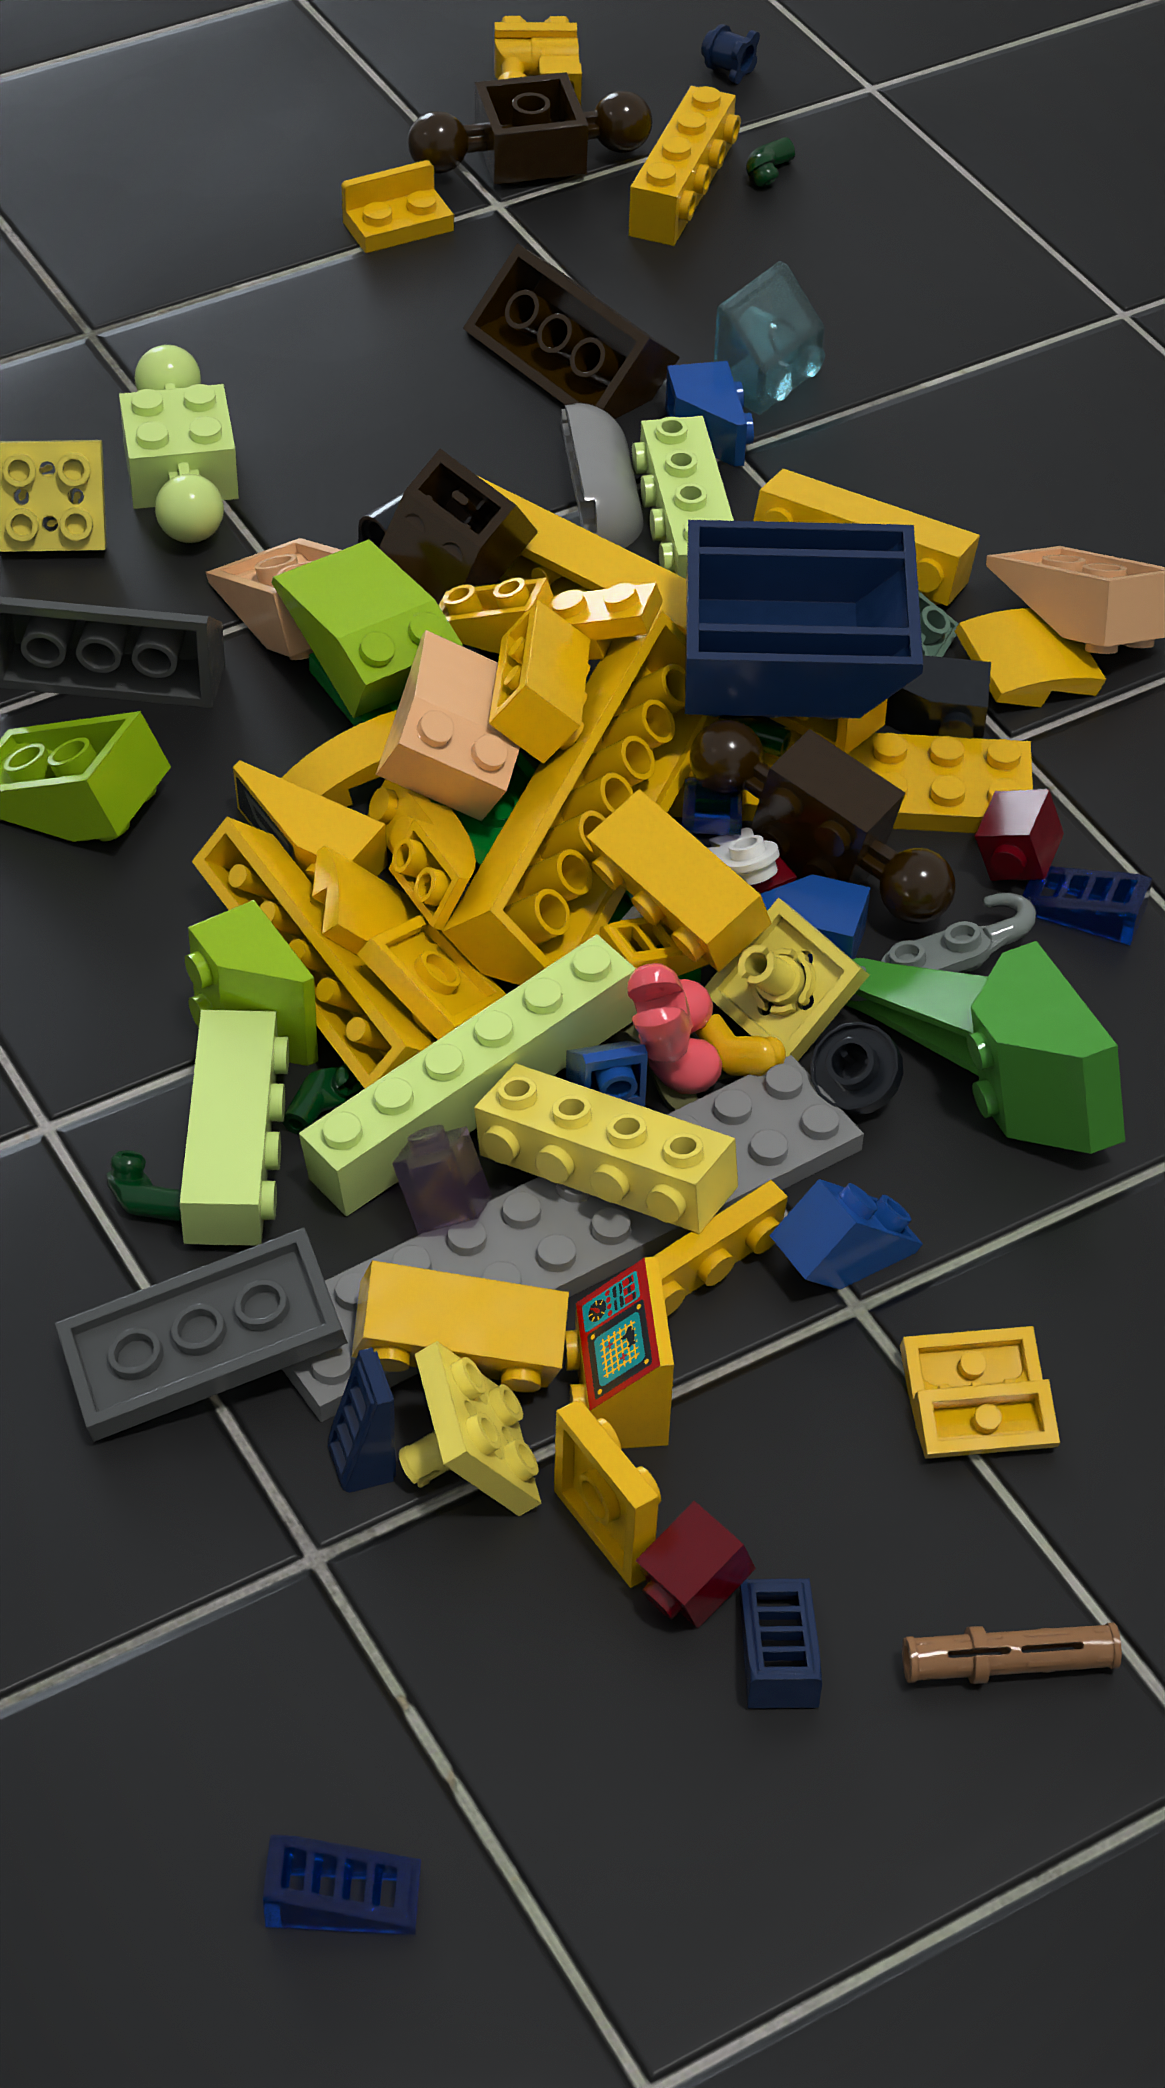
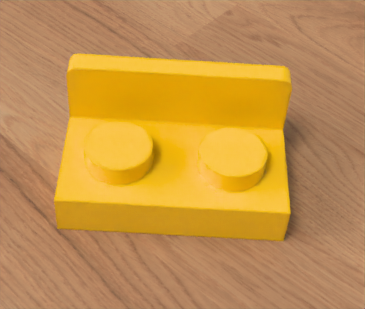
M429 160L345 180L341 185L343 224L365 253L454 231V214L434 189V166Z

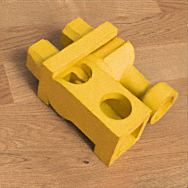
M504 16L502 22H495L494 75L498 78L497 80L567 72L581 106L582 69L579 62L577 23H569L566 16H550L544 22H526L521 16Z

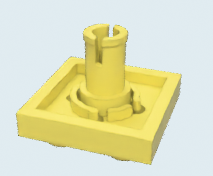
M102 440L0 441V552L106 550ZM46 461L53 463L55 473L42 474L43 472L51 471L53 465L47 464L44 467H40L41 464ZM74 488L80 489L83 492L84 498L81 503H79V499L81 498L80 491H76L74 493L73 502H71L73 495L72 492ZM18 489H21L18 495L20 500H24L28 492V503L19 504L15 500L14 495ZM45 517L56 518L47 522L49 527L58 524L54 531H48L44 528L43 519Z
M778 897L767 911L772 924L720 972L717 971L705 988L709 992L712 1001L751 1036H772L779 1039L785 1047L786 1056L792 1055L799 1061L870 974L790 905ZM808 954L813 956L812 963L809 962ZM812 995L814 998L812 1007L803 1010L802 1005H808L810 1002L809 998ZM768 1003H773L774 1006H771L770 1009L771 1013L763 1015L762 1010L767 1011L769 1009Z
M438 1341L417 1352L415 1357L435 1431L410 1446L407 1445L399 1450L401 1466L411 1482L417 1483L418 1487L421 1488L450 1469L518 1516L542 1504L534 1478L539 1472L538 1464L531 1449L524 1442L519 1421L523 1419V1411L513 1391L505 1384L498 1386L484 1376L468 1357L461 1359Z

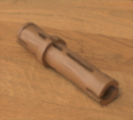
M1115 1623L1097 1626L1040 1628L986 1633L982 1626L966 1627L964 1634L921 1638L909 1636L903 1638L902 1643L903 1668L908 1683H914L917 1680L968 1677L971 1684L987 1683L989 1676L1049 1673L1103 1667L1114 1669L1120 1667L1122 1658L1121 1639ZM1068 1647L1073 1648V1650L1044 1651L1030 1653L1022 1652L1025 1650L1054 1649ZM981 1653H1001V1655H978ZM952 1655H976L972 1657H949Z

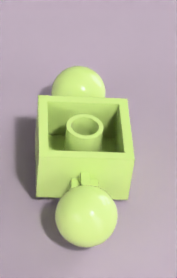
M160 345L147 351L137 364L135 370L137 392L119 394L123 441L133 509L155 507L157 521L168 536L180 542L196 543L209 538L219 528L224 514L223 500L239 499L234 438L224 384H201L199 366L190 353L175 345Z

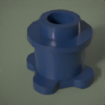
M720 24L715 30H710L706 34L701 47V54L704 56L706 67L712 70L720 67L730 71L729 81L739 84L743 76L751 73L757 64L756 52L760 39L759 32L750 30L747 36L743 37L731 32L730 26Z

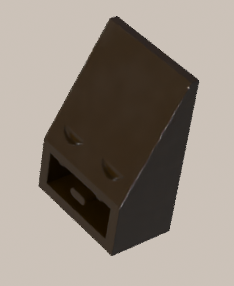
M439 449L404 491L379 549L430 594L439 605L445 592L454 587L465 584L472 585L473 587L496 584L536 536L538 531L516 504L442 449Z

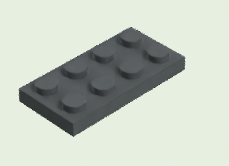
M305 1227L55 1323L86 1428L93 1441L100 1440L348 1344Z

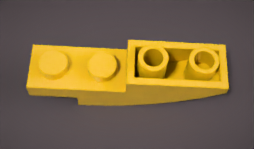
M546 577L530 580L511 578L500 584L478 587L465 584L454 587L445 592L439 607L462 644L499 654L502 637L538 599L591 639L588 660L604 659L613 638L649 634L663 599L657 583L640 585L621 583L609 589L587 592L568 590L554 596Z
M385 779L381 788L377 789L371 798L367 816L385 824L386 844L393 854L392 862L388 868L431 927L443 931L475 870V852L470 837L450 807L431 802L429 798Z

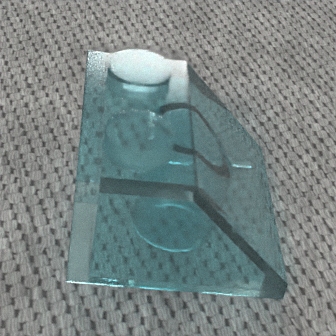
M778 261L717 307L714 362L728 361L733 380L741 381L744 407L759 415L776 402L784 400L794 388L807 378L815 376L821 369L825 358L823 350L825 326L787 264Z

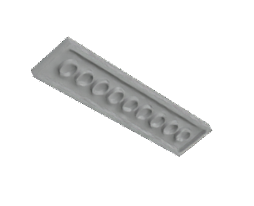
M792 1055L786 1056L783 1064L771 1067L766 1075L756 1076L749 1074L667 1114L735 1138L738 1188L714 1216L769 1180H772L783 1190L861 1151L864 1133L841 1108L832 1106L818 1095L811 1081L810 1074ZM818 1085L821 1093L824 1096H826L830 1101L835 1103L833 1099L822 1089V1087ZM537 1177L325 1280L348 1344L298 1362L282 1370L320 1422L336 1415L356 1358L351 1356L360 1281L372 1260L569 1292V1297L634 1265L644 1257H650L664 1250L691 1231L615 1203L604 1201L601 1198L559 1183H553L545 1178ZM409 1366V1369L405 1371H384L389 1387H392L418 1374L419 1369L418 1367Z

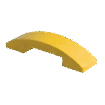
M397 710L379 715L335 736L306 755L282 779L343 806L353 805L348 789L380 777L376 775Z

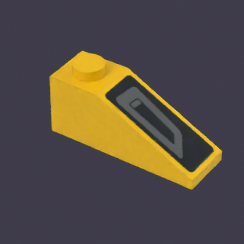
M239 760L233 766L237 808L251 826L273 834L312 884L314 882L317 850L324 845L377 877L388 865L384 823Z

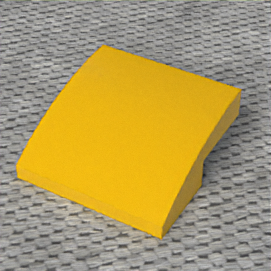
M1031 608L1010 609L977 616L960 622L954 631L971 660L991 662L989 691L998 703L1042 708L1051 691L1097 696L1106 681L1104 674L1090 652L1085 651V644L1083 642L1062 638Z
M326 845L317 850L312 897L325 905L322 935L357 955L370 938L422 914L407 894Z
M1033 1326L903 1337L900 1344L903 1369L914 1421L925 1459L1059 1446L1060 1439L1049 1379L1043 1380Z

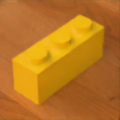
M537 599L502 637L489 724L544 764L558 749L566 750L570 748L583 731L584 723L581 720L583 705L587 699V693L585 692L586 677L591 668L588 664L591 639Z
M640 789L586 836L596 857V860L591 865L598 876L613 890H617L622 885L633 895L631 898L632 904L650 924L656 926L662 921L673 931L671 938L674 943L693 962L698 961L702 957L716 971L720 972L772 924L761 894Z
M372 1260L360 1281L351 1357L357 1358L359 1350L373 1348L374 1352L377 1351L384 1371L401 1372L408 1370L409 1366L418 1367L415 1354L438 1341L461 1359L463 1357L471 1359L487 1378L501 1380V1384H505L512 1391L535 1392L540 1390L541 1387L547 1388L562 1369L569 1292Z

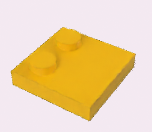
M422 914L370 938L357 953L362 961L412 1012L415 1023L423 1031L433 1035L437 1040L506 995L490 976L481 974L441 930L432 928Z
M579 1398L556 1411L554 1492L628 1586L632 1588L646 1580L636 1563V1559L656 1540L658 1504L661 1503V1494L656 1481L649 1471L642 1466L636 1468L621 1450L619 1438L610 1423L604 1418L596 1419Z

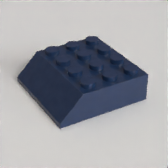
M688 520L685 714L706 715L710 717L722 715L763 716L766 718L818 717L829 720L861 718L923 673L914 525Z

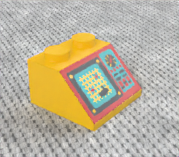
M658 1256L644 1257L576 1303L575 1330L565 1331L564 1360L566 1371L578 1370L579 1384H570V1403L580 1398L596 1419L604 1418L607 1420L619 1438L621 1449L668 1446L674 1361Z

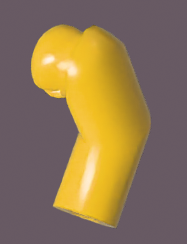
M713 1014L703 1028L695 1031L699 1039L706 1040L717 1049L722 1060V1070L728 1075L747 1076L751 1074L762 1076L766 1075L771 1067L783 1064L785 1061V1047L779 1039L772 1036H735L719 1014Z

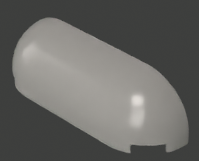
M584 403L565 405V409L561 410V429L581 527L626 548L642 532L643 512L625 434L611 415L596 406Z

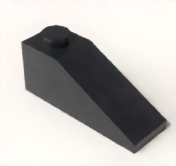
M923 655V673L887 699L885 725L908 735L983 739L988 710L991 662Z

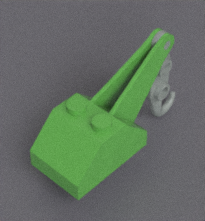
M997 893L986 896L983 899L985 907H1008L1015 910L1017 914L989 926H978L968 921L957 922L947 927L946 930L915 941H901L891 947L883 956L882 961L866 958L852 959L870 976L845 1005L873 1017L978 1075L979 1081L974 1082L972 1085L976 1104L985 1118L990 1116L994 1118L1007 1138L1090 1154L1125 1142L1118 1045L1039 943L1034 941L1003 952L988 977L958 973L969 972L979 968L989 958L990 954L1001 946L1013 943L1027 935L1034 926L1036 919V910L1031 901L1022 895L1014 893Z

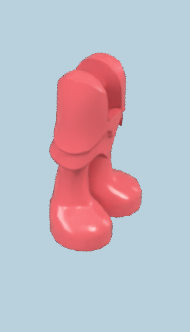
M652 963L638 967L630 976L627 992L628 996L633 1000L637 1014L632 1017V1022L639 1033L638 1038H640L641 1044L646 1046L648 1063L651 1070L666 1086L680 1094H697L708 1090L721 1075L722 1060L713 1045L704 1039L690 1038V1034L703 1028L712 1016L713 1002L709 992L696 981L679 979L672 969L663 964Z

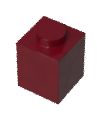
M1050 790L994 792L975 835L991 881L1046 878L1064 835Z
M695 1500L636 1559V1563L648 1582L642 1589V1592L649 1601L670 1620H673L680 1612L697 1629L756 1569L744 1544Z

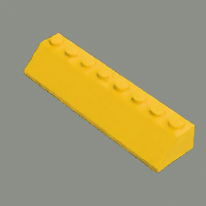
M663 610L658 612L649 634L613 638L604 659H600L585 685L587 699L583 705L581 721L584 723L582 733L570 748L566 750L558 749L544 764L540 762L442 931L483 975L521 985L596 934L600 935V927L609 923L626 889L621 885L617 890H613L598 876L591 865L596 860V857L586 836L638 789L642 790L668 813L691 770L690 749L695 737L703 728L719 718V716L710 717L706 715L685 714L686 636Z

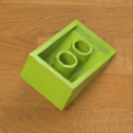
M370 539L272 578V585L353 718L401 699L421 637L426 630L463 646L436 600Z
M141 711L8 729L0 739V819L72 842L93 839L110 841L118 838L128 830L131 819L143 803L155 794L156 786L171 766Z

